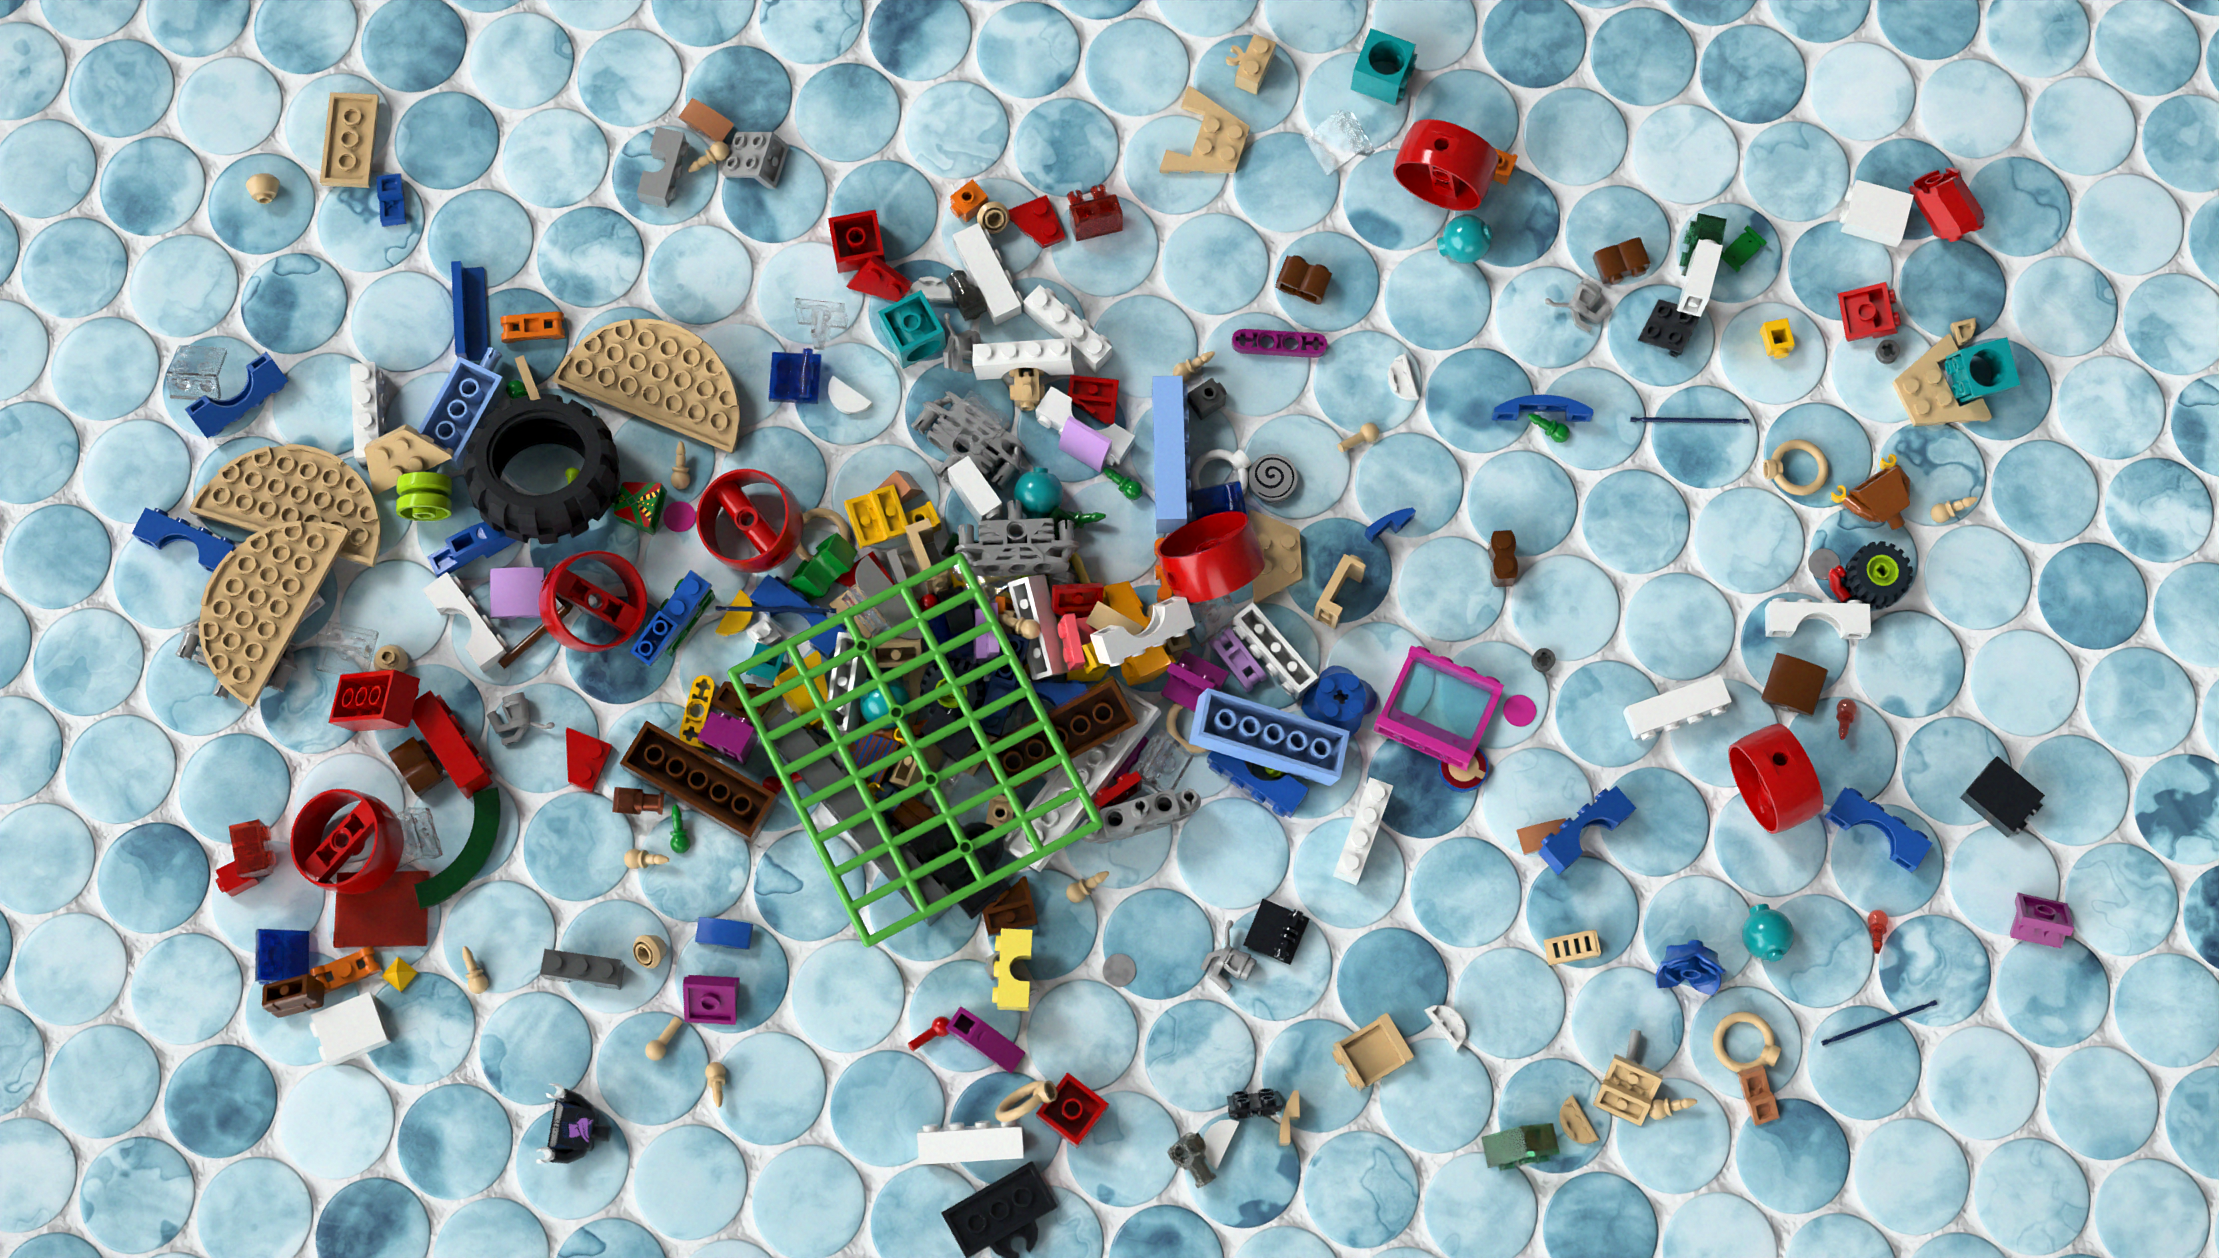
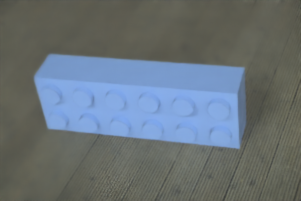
M1153 376L1156 533H1172L1190 523L1192 517L1191 503H1186V501H1190L1191 480L1186 479V477H1189L1190 455H1185L1189 454V431H1184L1188 430L1189 422L1187 407L1188 385L1183 384L1182 376Z
M1207 688L1198 697L1189 744L1331 786L1341 778L1350 731Z

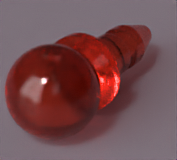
M1849 698L1840 700L1836 707V719L1839 721L1838 733L1841 740H1844L1847 736L1849 724L1854 721V715L1857 711L1856 703Z
M1874 910L1868 915L1869 933L1872 934L1874 952L1879 954L1883 946V935L1887 932L1888 916L1882 910Z

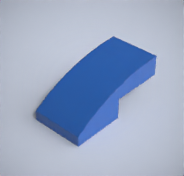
M401 173L377 176V196L380 204V222L382 227L406 224L405 198Z
M1412 507L1390 513L1366 528L1364 536L1370 542H1373L1388 527L1396 534L1414 518L1416 510Z
M699 917L695 942L698 944L749 950L753 924Z

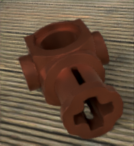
M614 787L612 812L640 815L642 811L657 812L658 815L663 814L664 792L646 794L643 793V789Z

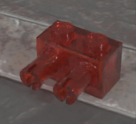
M1099 184L1100 191H1098L1096 185L1090 189L1093 200L1084 201L1080 190H1075L1076 197L1073 191L1067 194V199L1070 202L1069 221L1076 242L1123 231V212L1116 194L1108 196L1103 184Z
M260 819L229 826L237 876L242 880L259 876L266 877L274 873L272 865H276L273 850H269L268 841L271 840L269 826H265Z

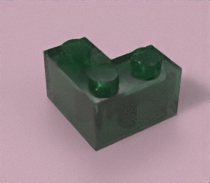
M1698 213L1695 221L1690 220L1683 244H1687L1686 252L1681 253L1679 266L1683 267L1681 275L1686 276L1690 258L1699 239H1709L1715 241L1718 245L1722 244L1727 219Z
M1553 1123L1523 1125L1481 1137L1488 1168L1499 1167V1171L1514 1169V1164L1518 1162L1520 1166L1550 1162V1156L1560 1154Z

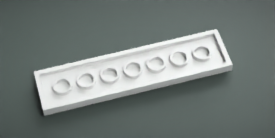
M1122 686L1120 688L1138 719V724L1071 759L1093 802L1097 798L1096 793L1108 784L1161 714L1159 708ZM1063 765L1058 767L1025 810L1026 812L1074 788ZM1077 797L1031 821L1043 846L1070 833L1085 814L1086 809L1080 798ZM1022 826L1009 832L1003 839L1004 850L1018 859L1034 851ZM1054 853L1029 866L1040 872Z

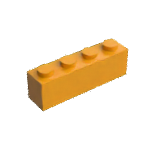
M1129 581L1104 586L1103 604L1146 629L1151 618L1144 616L1142 613L1143 605ZM1166 644L1157 647L1150 646L1145 649L1146 652L1142 655L1124 658L1125 662L1120 664L1121 672L1129 687L1154 681L1168 669L1171 662H1176L1172 655H1167L1165 652Z

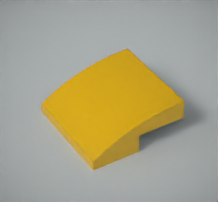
M894 484L870 491L869 494L845 500L844 506L860 549L906 534L905 526H908Z

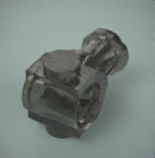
M957 270L947 277L946 283L955 292L954 299L964 320L977 319L988 309L985 298L977 286L975 287L968 283L965 271Z
M1198 1132L1186 1133L1167 1151L1170 1159L1176 1166L1184 1170L1189 1169L1196 1181L1195 1186L1197 1188L1205 1186L1217 1177L1215 1173L1210 1171L1204 1161L1206 1158V1144Z

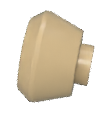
M267 173L255 174L246 182V188L251 197L260 204L272 202L280 186V181L274 175Z
M997 201L985 203L977 214V223L980 224L982 230L987 229L989 234L1001 232L1009 222L1008 209Z
M394 644L381 647L374 656L375 670L395 669L404 672L408 665V656L405 650Z
M641 935L634 941V957L640 965L653 969L665 957L666 944L657 935Z

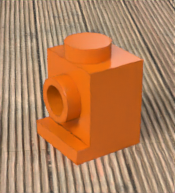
M1494 148L1498 154V163L1500 164L1497 165L1493 180L1507 185L1516 165L1518 155H1511Z

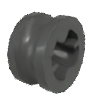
M1884 340L1876 348V358L1883 364L1893 363L1899 355L1900 348L1895 341ZM1887 347L1891 349L1889 356L1884 355V350Z
M1547 648L1537 650L1532 656V666L1539 672L1549 671L1555 664V654ZM1542 654L1546 655L1545 658L1549 657L1550 659L1546 666H1541L1542 662L1538 663L1537 661Z

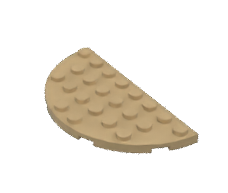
M627 319L603 326L583 338L570 354L563 359L554 375L552 382L727 452L734 453L740 431V404L733 378L721 357L708 343L690 330L679 325L656 319Z
M286 444V446L272 448L266 446L233 459L217 471L218 474L207 485H203L188 510L191 514L255 533L284 522H326L338 525L351 532L337 557L375 568L379 555L381 522L378 507L368 486L359 474L339 457L311 446Z
M291 521L270 526L247 537L244 543L239 545L233 552L230 551L211 575L201 600L202 608L200 622L198 623L202 651L212 673L234 697L251 708L254 707L351 532L348 529L320 521L319 523Z

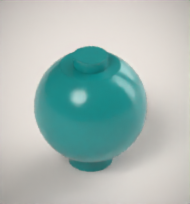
M1460 215L1453 218L1446 225L1443 237L1437 238V246L1443 257L1449 255L1459 263H1473L1480 260L1489 250L1493 232L1490 225H1486L1479 217Z
M1034 467L1033 472L1024 473L1016 482L1014 500L1015 503L1016 500L1022 502V512L1027 515L1026 519L1046 518L1056 506H1061L1063 488L1059 479L1054 474L1048 473V468Z
M895 680L887 683L898 705L903 706L911 702L908 691L901 683ZM878 688L859 697L861 698V713L868 723L889 713V708ZM911 713L906 715V721L910 717ZM892 722L881 729L894 728L897 724Z
M1768 904L1753 906L1749 910L1750 916L1742 928L1743 943L1753 956L1762 960H1769L1770 962L1779 961L1792 946L1794 940L1793 926L1783 913L1770 909Z

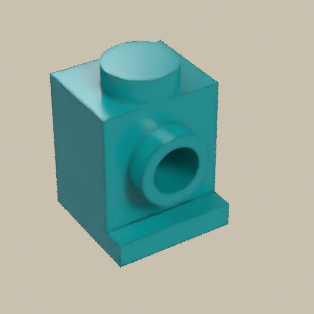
M757 642L752 657L771 647ZM786 652L748 670L746 675L751 676V674L775 681L776 677L783 673L787 666V662L783 661Z

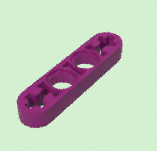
M1239 329L1233 334L1231 342L1236 352L1257 355L1318 358L1324 355L1327 348V340L1322 334L1308 332ZM1241 336H1244L1246 341H1253V338L1257 337L1256 347H1253V342H1246L1245 346H1240L1238 340H1240ZM1264 337H1270L1273 339L1274 345L1270 348H1264L1260 344V340ZM1290 338L1295 339L1298 342V347L1290 350L1286 348L1285 341ZM1302 339L1306 340L1305 350H1301L1303 345ZM1314 341H1318V344L1321 345L1318 350H1314L1312 346Z

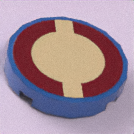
M1478 747L1467 771L1441 760L1438 763V773L1443 784L1452 791L1466 793L1479 788L1486 780L1489 770L1487 757Z

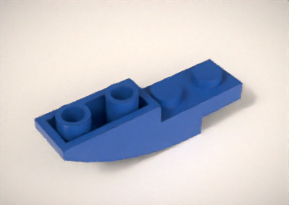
M484 521L445 539L447 545L427 558L436 576L439 578L446 572L451 574L481 555L489 558L518 540L506 537L504 529L498 532Z
M690 570L662 611L658 610L630 652L647 665L652 666L701 607L699 606L700 602L710 590L712 584Z

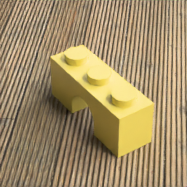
M1001 929V936H996L995 951H1000V959L994 962V977L999 978L998 987H993L992 1002L997 1003L998 1010L1029 1011L1030 981L1016 980L1011 975L1010 969L1018 960H1031L1032 930Z

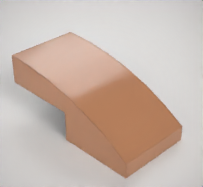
M691 98L678 117L698 132L700 130L714 142H722L734 126V123L694 98Z
M1566 818L1517 829L1523 854L1528 855L1538 852L1543 847L1541 841L1550 833L1558 834L1561 831L1559 826L1566 821Z
M1758 1065L1737 1072L1753 1124L1757 1126L1780 1118L1774 1094L1769 1088L1765 1068L1762 1065Z

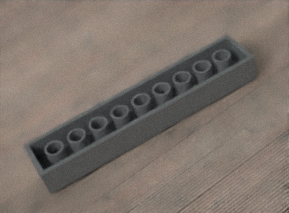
M785 708L766 723L765 727L770 732L799 716L795 711L790 714ZM804 726L773 741L778 753L788 764L822 747L816 735L811 730L806 732ZM832 754L796 771L813 793L849 775L843 767L840 770L837 768L836 759ZM853 785L821 801L838 822L867 809L858 789ZM872 818L846 830L864 852L884 843ZM893 824L889 826L893 837L900 834ZM909 843L906 846L904 844L898 846L910 871L922 866L917 857L918 853ZM890 852L872 860L890 882L901 877ZM934 872L916 880L928 905L951 894V891L942 881L939 884L935 881ZM907 886L898 889V892L915 911H918ZM952 905L927 917L923 921L930 927L949 911Z

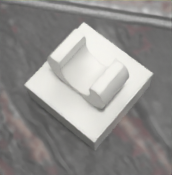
M764 617L746 630L747 635L755 645L759 642L772 646L781 639V635L767 617Z

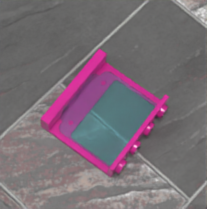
M1411 645L1408 657L1381 715L1379 714L1376 719L1373 731L1467 771L1502 694L1504 685L1500 684V681L1494 677H1484L1477 674L1476 670L1471 667L1456 665L1448 657H1438L1431 654L1424 647H1414Z

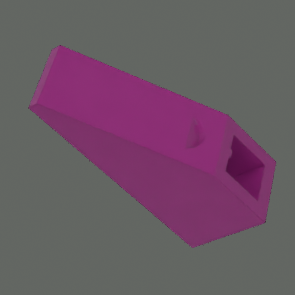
M961 1006L946 1026L949 1034L1010 1074L1013 1073L1026 1053L983 1020Z

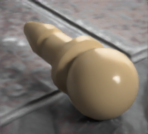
M721 141L713 143L710 150H705L706 155L694 161L687 171L689 173L698 171L701 167L708 165L710 161L716 164V161L726 159L729 155L728 146Z
M1215 352L1203 353L1192 362L1190 359H1187L1185 363H1178L1173 368V376H1182L1183 382L1188 381L1192 374H1197L1196 368L1198 369L1204 363H1208L1215 355Z
M680 441L676 449L677 466L672 467L674 473L671 475L670 480L674 488L682 490L690 484V476L687 473L689 467H685V446Z
M1966 497L1963 500L1953 502V504L1949 500L1946 501V504L1938 503L1931 509V518L1937 523H1944L1950 516L1955 517V511L1958 512L1965 507H1970L1978 499L1977 497Z
M998 614L999 622L1014 628L1015 633L1022 634L1026 639H1035L1041 632L1040 624L1033 619L1026 620L1024 617L1016 619L1006 614Z
M630 849L624 855V862L631 869L647 868L649 864L661 865L670 860L664 855L649 854L647 850L640 851L638 849Z
M1099 872L1086 881L1082 878L1079 880V883L1070 884L1066 890L1067 898L1073 903L1083 901L1086 895L1092 894V888L1102 883L1108 877L1109 872Z
M464 946L462 948L463 959L469 973L465 974L466 978H469L468 988L475 994H481L488 988V979L482 974V968L477 969L472 952L467 946Z
M711 1062L705 1069V1075L708 1079V1086L712 1088L713 1100L716 1106L720 1108L723 1102L722 1086L726 1083L724 1078L726 1069L720 1062Z
M1666 1098L1664 1101L1654 1099L1648 1113L1653 1119L1660 1120L1667 1115L1673 1116V1110L1678 1111L1683 1108L1692 1107L1697 1103V1099L1683 1098L1682 1100L1679 1099L1672 1102L1669 1098Z

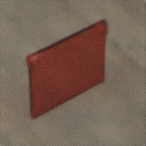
M395 871L382 886L371 892L353 895L336 893L334 948L427 946L428 908L420 911L414 884L430 879V871ZM337 872L336 883L348 880L358 872Z

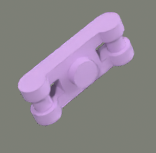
M1228 627L1222 632L1223 635L1217 639L1214 637L1208 643L1237 679L1243 690L1248 693L1257 682L1262 683L1266 680L1267 675L1235 633ZM1229 642L1233 647L1226 651L1223 646ZM1250 668L1253 674L1246 677L1243 672Z

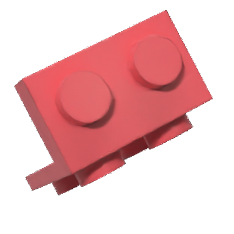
M1074 613L1064 615L1058 623V634L1062 638L1064 646L1063 657L1068 664L1069 671L1085 669L1083 666L1085 659L1082 645L1091 643L1090 634L1099 631L1086 623L1088 617L1076 619Z

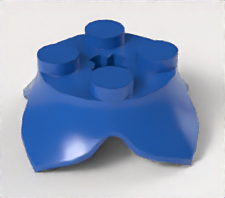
M1333 665L1322 671L1317 684L1307 691L1301 709L1314 721H1323L1327 725L1350 731L1349 738H1351L1359 730L1363 716L1374 710L1378 697L1371 685L1359 679L1351 670ZM1341 694L1347 699L1344 700V704H1340L1339 700H1334V698Z
M1690 940L1688 944L1666 947V955L1660 962L1655 975L1657 988H1672L1678 986L1686 979L1695 990L1714 996L1721 986V974L1725 975L1726 970L1721 966L1717 952L1704 947L1702 941Z

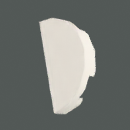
M932 276L919 278L918 281L912 284L904 297L906 298L922 290L928 302L953 304L951 289L941 279Z
M1406 353L1396 357L1390 365L1387 374L1388 385L1399 398L1407 401H1418L1419 395Z
M832 376L828 386V394L831 403L838 411L845 414L865 412L873 405L867 398L835 376Z
M1433 1005L1425 1009L1426 1015L1453 1049L1457 1051L1464 1043L1466 1035V1024L1461 1014L1454 1008L1444 1005Z
M1231 1119L1220 1120L1211 1125L1205 1133L1202 1143L1203 1153L1207 1162L1215 1169L1218 1168L1239 1121Z

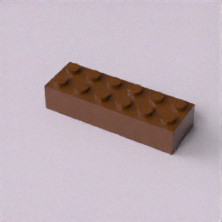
M1114 676L1046 711L1071 759L1138 724V719ZM1038 717L1007 732L1001 738H996L990 744L992 745L1039 721ZM1042 730L996 755L1009 779L1056 755V752L1045 731ZM983 760L996 784H999L988 760ZM1062 763L1014 787V790L1062 765Z
M647 720L619 763L624 771L664 792V794L752 844L779 803L777 794Z

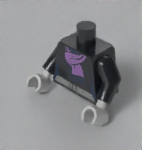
M549 1084L555 1086L557 1091L555 1095L546 1093V1096L560 1100L555 1101L548 1146L536 1149V1151H542L545 1154L544 1159L536 1160L538 1164L549 1161L551 1163L569 1164L585 1157L587 1151H593L595 1140L609 1142L611 1126L598 1124L599 1114L594 1112V1106L579 1093L564 1089L561 1084Z

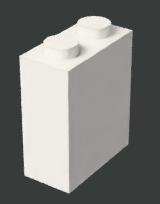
M1856 180L1854 186L1848 187L1845 201H1848L1847 209L1843 208L1839 222L1843 223L1841 232L1898 247L1903 239L1914 195Z
M1709 239L1698 240L1690 258L1677 311L1701 317L1710 298L1723 248L1722 245H1718L1715 241Z
M969 456L948 468L949 484L977 523L979 521L1001 520L1003 518L1001 500Z
M370 991L311 1014L313 1022L310 1023V1028L314 1037H319L322 1045L318 1047L320 1056L323 1061H327L332 1066L392 1043L376 997Z

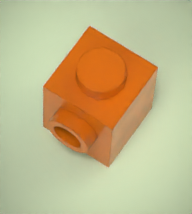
M972 179L950 196V209L957 218L962 217L967 223L978 214L982 205L988 203V196Z

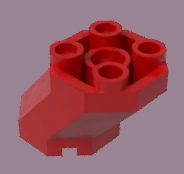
M1949 167L1945 168L1946 173L1940 174L1939 170H1935L1915 179L1913 182L1914 186H1910L1909 191L1910 194L1914 195L1913 200L1931 226L1934 236L1941 239L1948 238L1949 242L1960 240L1963 234L1969 231L1982 229L1984 227L1983 220L1985 215L1962 179L1960 170Z

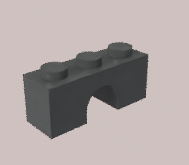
M544 949L540 975L548 980L569 983L571 980L582 981L597 987L621 990L625 964L620 959Z

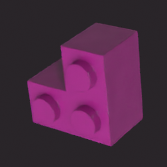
M711 711L697 739L699 744L745 765L758 741V736L755 728L752 727V722L742 717L737 720L723 712L716 714Z

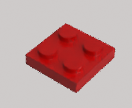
M1137 771L1132 774L1126 772L1116 780L1118 782L1111 788L1106 786L1096 793L1097 798L1094 799V804L1099 814L1101 809L1121 804L1141 790L1142 778Z

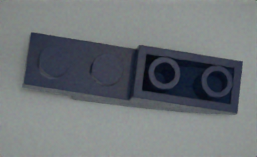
M1005 633L1024 668L1030 639ZM1001 647L997 658L1004 655V652L1001 649ZM1009 663L992 672L990 677L991 683L983 707L1018 689L1019 681ZM1014 703L979 720L985 734L1001 738L1006 720L1010 716Z

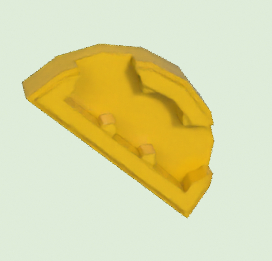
M740 589L730 606L752 607V603L748 595ZM727 611L715 631L716 634L726 637L743 632L750 625L753 612Z

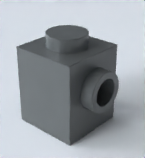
M1211 378L1190 391L1187 402L1200 420L1225 405L1227 392L1220 382L1216 384L1214 379Z

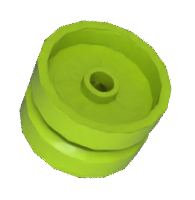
M412 472L397 478L396 491L401 496L396 500V514L399 517L413 521H438L449 518L452 515V501L447 498L452 494V479L450 477L432 472Z

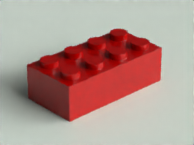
M395 669L340 675L328 723L353 732L408 728L413 718L412 710L419 693L420 678Z
M429 690L417 698L412 710V719L467 800L473 796V793L479 792L491 785L493 781L489 776L493 772L481 755L476 757L479 751L467 735L462 736L466 732L455 716L451 715L449 717L453 712L441 695L435 696Z

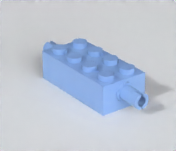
M488 347L479 365L458 357L418 429L420 434L434 439L433 443L445 450L447 448L452 449L454 455L451 459L424 472L437 473L441 464H447L460 471L464 466L463 461L468 454L466 447L476 428L484 429L483 420L495 410L507 388L504 378L493 372L503 355L495 349L493 351L492 347Z

